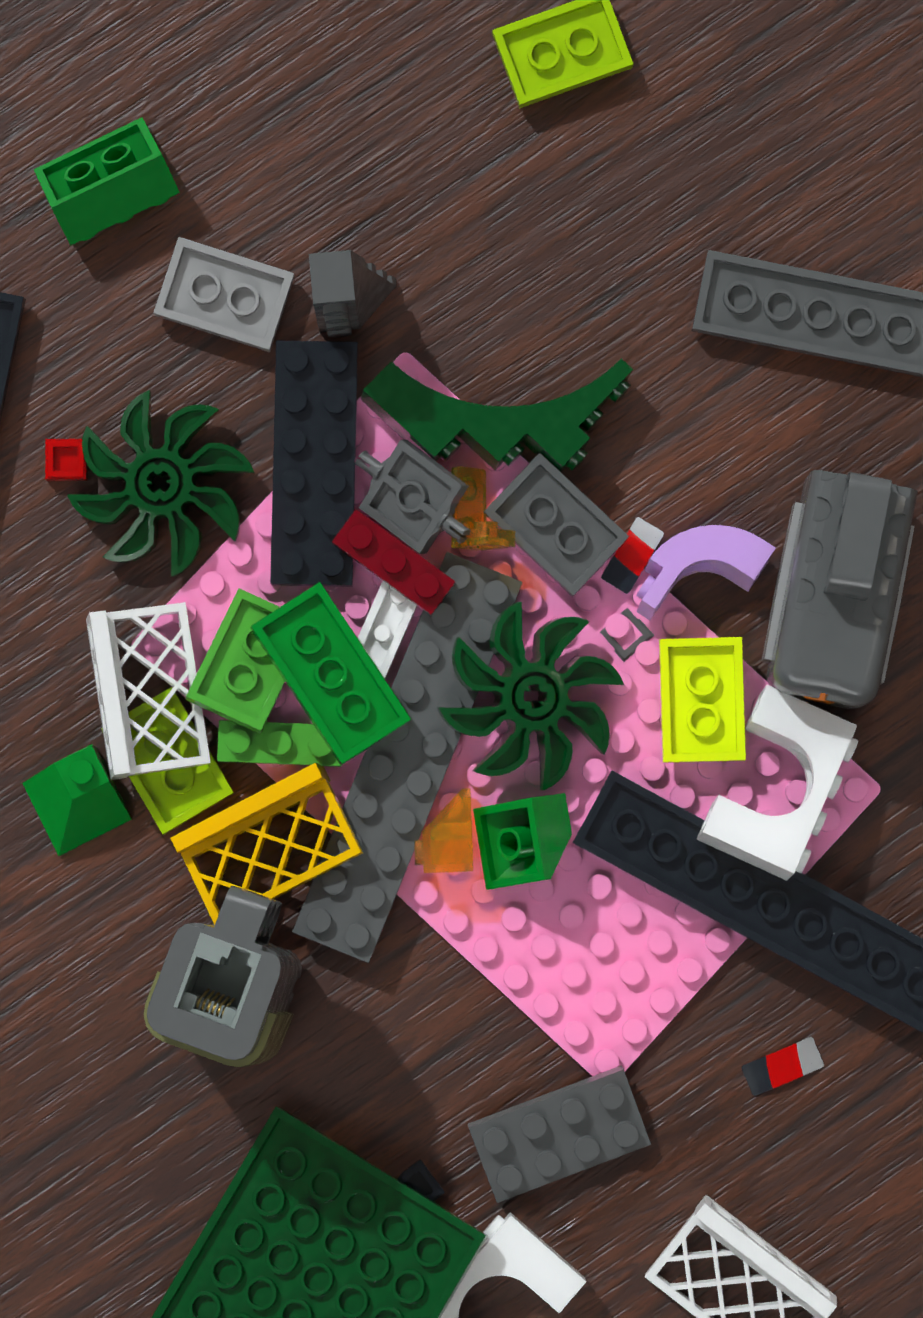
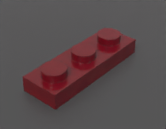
M357 509L332 541L333 545L431 616L456 583L452 578Z

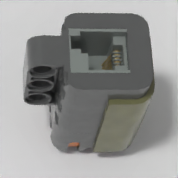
M231 886L225 896L215 925L194 922L185 924L177 930L162 970L157 971L145 1003V1024L154 1037L162 1042L234 1067L260 1064L269 1061L277 1055L283 1045L294 1015L287 1011L294 996V993H292L297 979L301 977L302 972L300 959L295 953L269 943L280 914L282 902L244 888Z

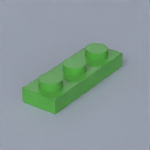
M219 720L218 762L307 766L317 763L322 766L341 767L313 724L266 722L261 734H258L235 722Z

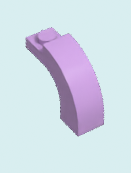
M708 525L683 531L663 543L649 559L645 572L650 575L636 595L642 599L637 613L651 620L674 585L682 578L698 572L719 574L749 592L776 548L750 532L730 526Z

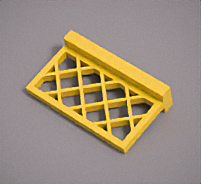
M314 763L170 838L177 853H181L214 925L220 912L215 902L220 885L229 888L231 886L240 887L222 880L229 857L249 863L243 885L240 887L249 890L256 866L276 872L271 890L263 894L255 892L275 899L363 854L329 783L331 780L324 766ZM321 792L324 793L329 804L324 822L304 816L309 798ZM299 804L297 813L288 810ZM280 813L295 817L288 840L267 834L272 818ZM333 815L335 816L339 827L331 825ZM302 820L322 826L315 849L294 843ZM263 823L261 831L251 829ZM329 829L343 833L350 849L337 856L321 852ZM245 831L259 836L251 859L231 853L236 837ZM266 838L286 845L278 868L258 862ZM227 841L224 850L216 848V846ZM293 847L313 854L308 870L300 875L285 871ZM209 850L222 854L215 878L201 873L195 857ZM319 856L329 859L317 865ZM283 875L292 878V879H290V880H288V881H286V882L280 884ZM205 880L213 882L211 891Z

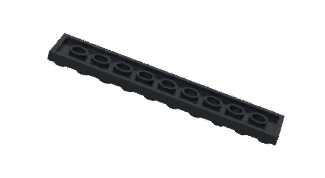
M614 771L610 772L573 844L923 1033V938L803 873L795 871L786 881L697 840L705 820Z

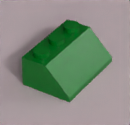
M142 117L33 169L70 246L79 241L89 240L98 232L116 223H124L135 214L151 206L164 204L170 197L180 193Z

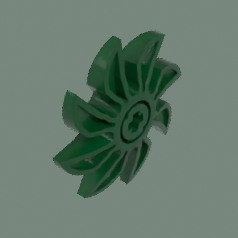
M148 390L138 395L124 411L120 426L121 436L137 454L135 460L131 463H126L122 458L114 454L90 427L86 426L82 439V451L88 467L101 479L125 480L126 487L122 492L104 495L67 494L72 506L85 518L100 524H116L133 508H139L140 511L139 517L133 522L130 529L110 548L103 558L113 562L125 563L145 557L157 546V525L159 520L168 518L171 534V577L183 573L194 563L202 542L201 531L185 514L187 507L192 504H196L201 510L209 514L234 542L236 541L240 529V516L235 502L221 488L196 487V480L200 475L215 473H255L251 463L240 451L222 443H207L194 453L190 459H183L182 457L184 449L188 447L193 437L220 411L219 409L199 404L187 406L176 411L166 420L165 444L160 449H154L151 433V391ZM157 475L161 478H165L167 475L170 476V480H166L170 485L166 492L160 489L156 490L155 493L152 491V488L156 487L152 481Z
M522 602L510 605L497 617L490 634V649L505 666V671L501 676L497 671L487 666L460 637L456 638L452 651V664L458 680L467 690L492 691L495 699L490 706L475 708L437 707L441 717L453 730L464 735L476 737L489 735L504 720L508 724V730L503 734L498 744L472 770L473 772L488 776H500L516 770L528 759L529 736L531 732L535 731L540 752V790L552 787L565 775L573 753L572 743L557 726L558 720L561 717L575 726L601 754L605 755L610 738L609 725L605 714L595 702L570 700L568 698V690L572 686L587 684L624 685L621 676L610 663L592 656H575L562 666L558 672L554 667L556 659L560 657L564 648L590 621L579 617H560L547 622L534 634L533 657L528 662L525 658L522 640ZM538 691V700L524 701V692Z

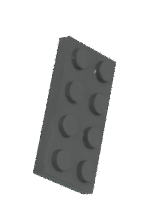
M622 1065L468 1123V1128L497 1203L651 1145Z

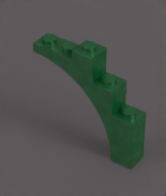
M621 358L606 373L570 394L546 402L508 407L476 404L446 396L418 382L393 362H390L363 389L361 400L403 440H408L435 461L441 458L446 462L461 446V443L458 441L461 438L489 466L496 470L503 462L510 466L525 450L521 445L523 442L536 455L541 453L560 472L566 467L573 471L588 455L584 448L590 437L581 428L583 427L586 431H589L604 415L600 408L609 399L616 403L631 387L627 380L633 369Z

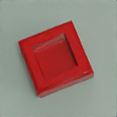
M45 439L46 481H87V463L82 451V439Z

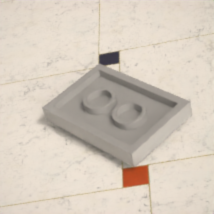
M178 237L153 313L157 317L270 352L295 274Z

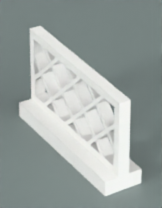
M186 602L107 613L106 610L89 612L86 623L110 780L127 778L132 775L209 765L211 762L202 707L191 703L192 712L184 722L164 708L177 690L184 696L187 695L189 690L181 684L187 677L190 689L197 674ZM178 614L180 631L172 641H169L152 628L157 619L162 615ZM153 617L148 624L140 618ZM131 620L142 628L143 631L133 645L129 647L116 637L114 622ZM147 633L167 647L155 664H152L135 651V648ZM180 637L182 640L183 650H181L179 647L175 645ZM118 647L126 652L121 661ZM170 650L185 660L186 671L178 682L158 668ZM129 656H132L150 670L137 687L122 676L121 667ZM153 673L173 687L161 704H158L141 691ZM124 687L132 692L127 701ZM136 696L156 710L143 728L130 719L127 707ZM159 713L180 727L167 745L147 731ZM193 717L195 730L187 725ZM131 728L139 733L134 741H132ZM184 730L197 740L200 756L183 758L170 747ZM142 736L163 750L154 763L136 765L134 747ZM166 753L175 759L160 762Z
M707 1195L703 1197L696 1206L694 1213L644 1276L696 1318H714L712 1315H721V1318H726V1314L749 1311L751 1318H756L755 1311L778 1308L780 1318H785L784 1308L802 1306L813 1315L812 1318H828L837 1307L836 1295ZM696 1225L710 1235L712 1250L688 1252L686 1237ZM716 1240L726 1248L717 1249ZM682 1243L683 1253L673 1254ZM736 1255L744 1263L745 1276L721 1278L718 1256ZM713 1257L716 1279L692 1281L689 1260ZM684 1260L687 1282L669 1283L658 1272L666 1262ZM749 1266L759 1274L750 1275ZM768 1280L776 1286L778 1301L754 1303L751 1282ZM746 1283L749 1304L725 1307L722 1285ZM717 1286L720 1307L703 1309L695 1303L693 1288ZM688 1289L689 1298L679 1290ZM782 1292L792 1300H783Z

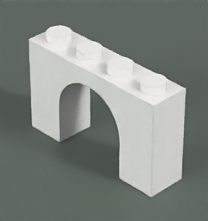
M766 685L756 701L745 730L787 749L798 759L806 777V793L803 802L798 809L791 813L769 816L718 795L712 802L697 840L786 881L795 871L802 873L811 854V850L805 848L810 835L818 836L827 816V813L821 811L827 797L830 799L835 797L843 777L837 775L842 761H850L857 747L858 740L852 738L857 725Z
M511 1212L505 1219L497 1215L484 1230V1233L488 1235L487 1240L481 1247L441 1318H459V1309L466 1293L476 1283L488 1277L509 1276L520 1280L558 1313L564 1309L586 1283V1279Z

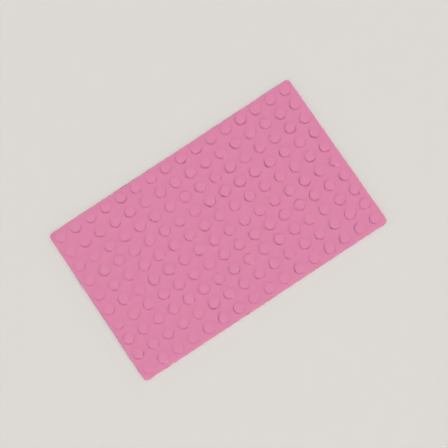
M402 353L393 362L407 375L423 385L446 396L459 399L411 354ZM360 397L357 400L356 459H361L358 456L363 451H367L382 463L391 456L399 441L403 439L373 412ZM459 438L458 441L461 443L459 449L446 462L441 458L436 462L469 486L457 504L453 518L471 530L470 535H465L468 538L460 544L443 531L437 536L427 554L419 555L440 569L446 552H449L523 582L515 603L522 602V640L525 658L528 662L533 657L534 634L547 622L560 617H579L590 621L564 648L560 657L556 659L554 663L555 670L557 672L560 671L561 667L575 656L597 657L610 663L617 670L624 685L587 684L572 686L568 690V698L570 700L595 702L601 708L609 725V745L605 755L601 754L575 726L565 721L563 717L559 718L557 723L559 730L572 743V759L568 770L560 781L546 790H540V752L535 731L531 732L529 736L528 759L516 770L500 776L482 775L472 770L498 744L503 734L508 730L506 720L501 722L500 726L487 736L476 737L461 734L397 895L590 1075L595 1076L621 1065L625 1072L747 938L573 844L610 772L614 771L703 820H705L712 802L718 795L764 815L780 816L791 813L800 807L805 797V773L798 759L790 751L746 730L745 761L662 763L659 639L719 637L670 592L651 620L637 613L642 599L636 595L650 574L643 569L628 594L622 592L601 578L614 554L572 597L483 514L489 505L529 463L520 455L510 466L503 462L494 470ZM355 465L354 511L357 509L404 543L359 508L369 492L372 476ZM272 492L240 525L236 541L234 542L229 537L166 604L186 602L196 672H198L238 588L281 607L313 587L270 584ZM353 559V587H323L358 638L383 580ZM418 606L385 679L390 688L393 685L423 610ZM628 608L637 619H640L654 636L649 641L640 643L635 653L623 662L614 652V647L600 631L605 628L607 634L613 637L626 650L643 635L628 617L621 614ZM178 614L160 616L152 628L169 641H172L180 631ZM142 631L133 639L132 645L139 637V635L142 633ZM147 633L135 648V651L152 664H155L167 647ZM180 637L175 645L179 647L181 650H183L182 640ZM171 650L158 666L159 669L177 682L186 671L185 660ZM494 654L489 667L497 671L501 676L505 671V666ZM743 660L744 718L746 727L761 691L768 685V682ZM186 677L181 685L189 690L188 678ZM285 682L267 722L313 724ZM479 691L472 708L492 705L495 699L493 692ZM538 691L524 692V701L538 700ZM202 708L203 715L218 729L219 720H228ZM365 751L341 767L324 766L331 780L329 783L341 808L344 806ZM852 759L849 762L842 761L837 775L843 777L840 787L833 799L826 798L821 810L827 813L825 822L818 836L810 835L805 848L811 850V854L802 871L803 874H806L880 793V785ZM256 763L276 783L308 767L307 765ZM321 792L309 798L305 809L316 820L324 822L329 807L324 793ZM565 793L572 835L551 879L486 890L473 809L531 797ZM333 815V818H332V821H331V825H334V826H335L336 823H337V820H336L335 816Z

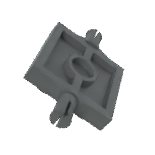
M400 440L391 456L382 463L367 451H363L358 456L361 459H356L355 465L372 476L369 492L359 508L417 553L427 554L437 536L443 531L460 544L468 538L465 535H470L471 530L453 518L457 504L469 486L411 442Z

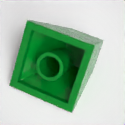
M92 744L53 763L22 783L58 856L133 820L114 781L110 780L109 771L97 747Z
M565 793L531 797L473 809L486 890L551 879L572 835Z

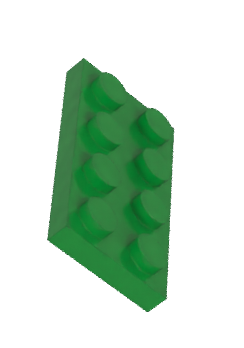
M321 582L251 625V631L340 766L410 722L411 718Z

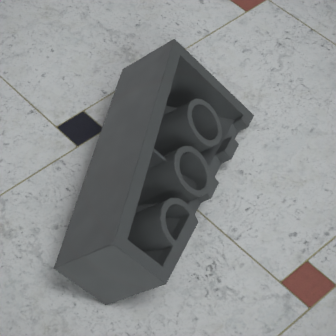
M352 250L309 254L312 298L320 333L327 332L330 338L351 336L352 330L360 329L396 287L395 277L387 276V272L384 270H376V265L366 263L363 257Z

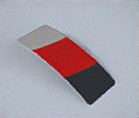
M639 517L635 519L627 532L629 538L615 552L601 576L602 580L626 594L633 588L664 535L663 531Z
M808 1037L747 1063L741 1068L752 1094L756 1096L824 1067V1063L814 1039Z

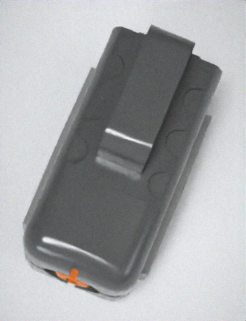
M813 470L806 477L800 503L795 502L791 509L762 656V662L768 664L767 682L769 686L803 701H815L818 704L842 709H857L876 698L880 685L885 680L914 532L912 520L918 494L917 490L892 484V480L855 472H849L846 475Z

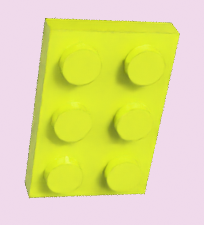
M742 637L659 639L662 763L745 761Z

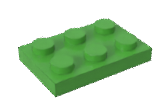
M238 588L186 695L187 701L261 734L284 687L285 681L250 627L280 608L279 606Z

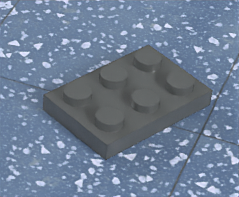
M541 453L525 467L483 512L488 519L572 597L629 538L616 523Z

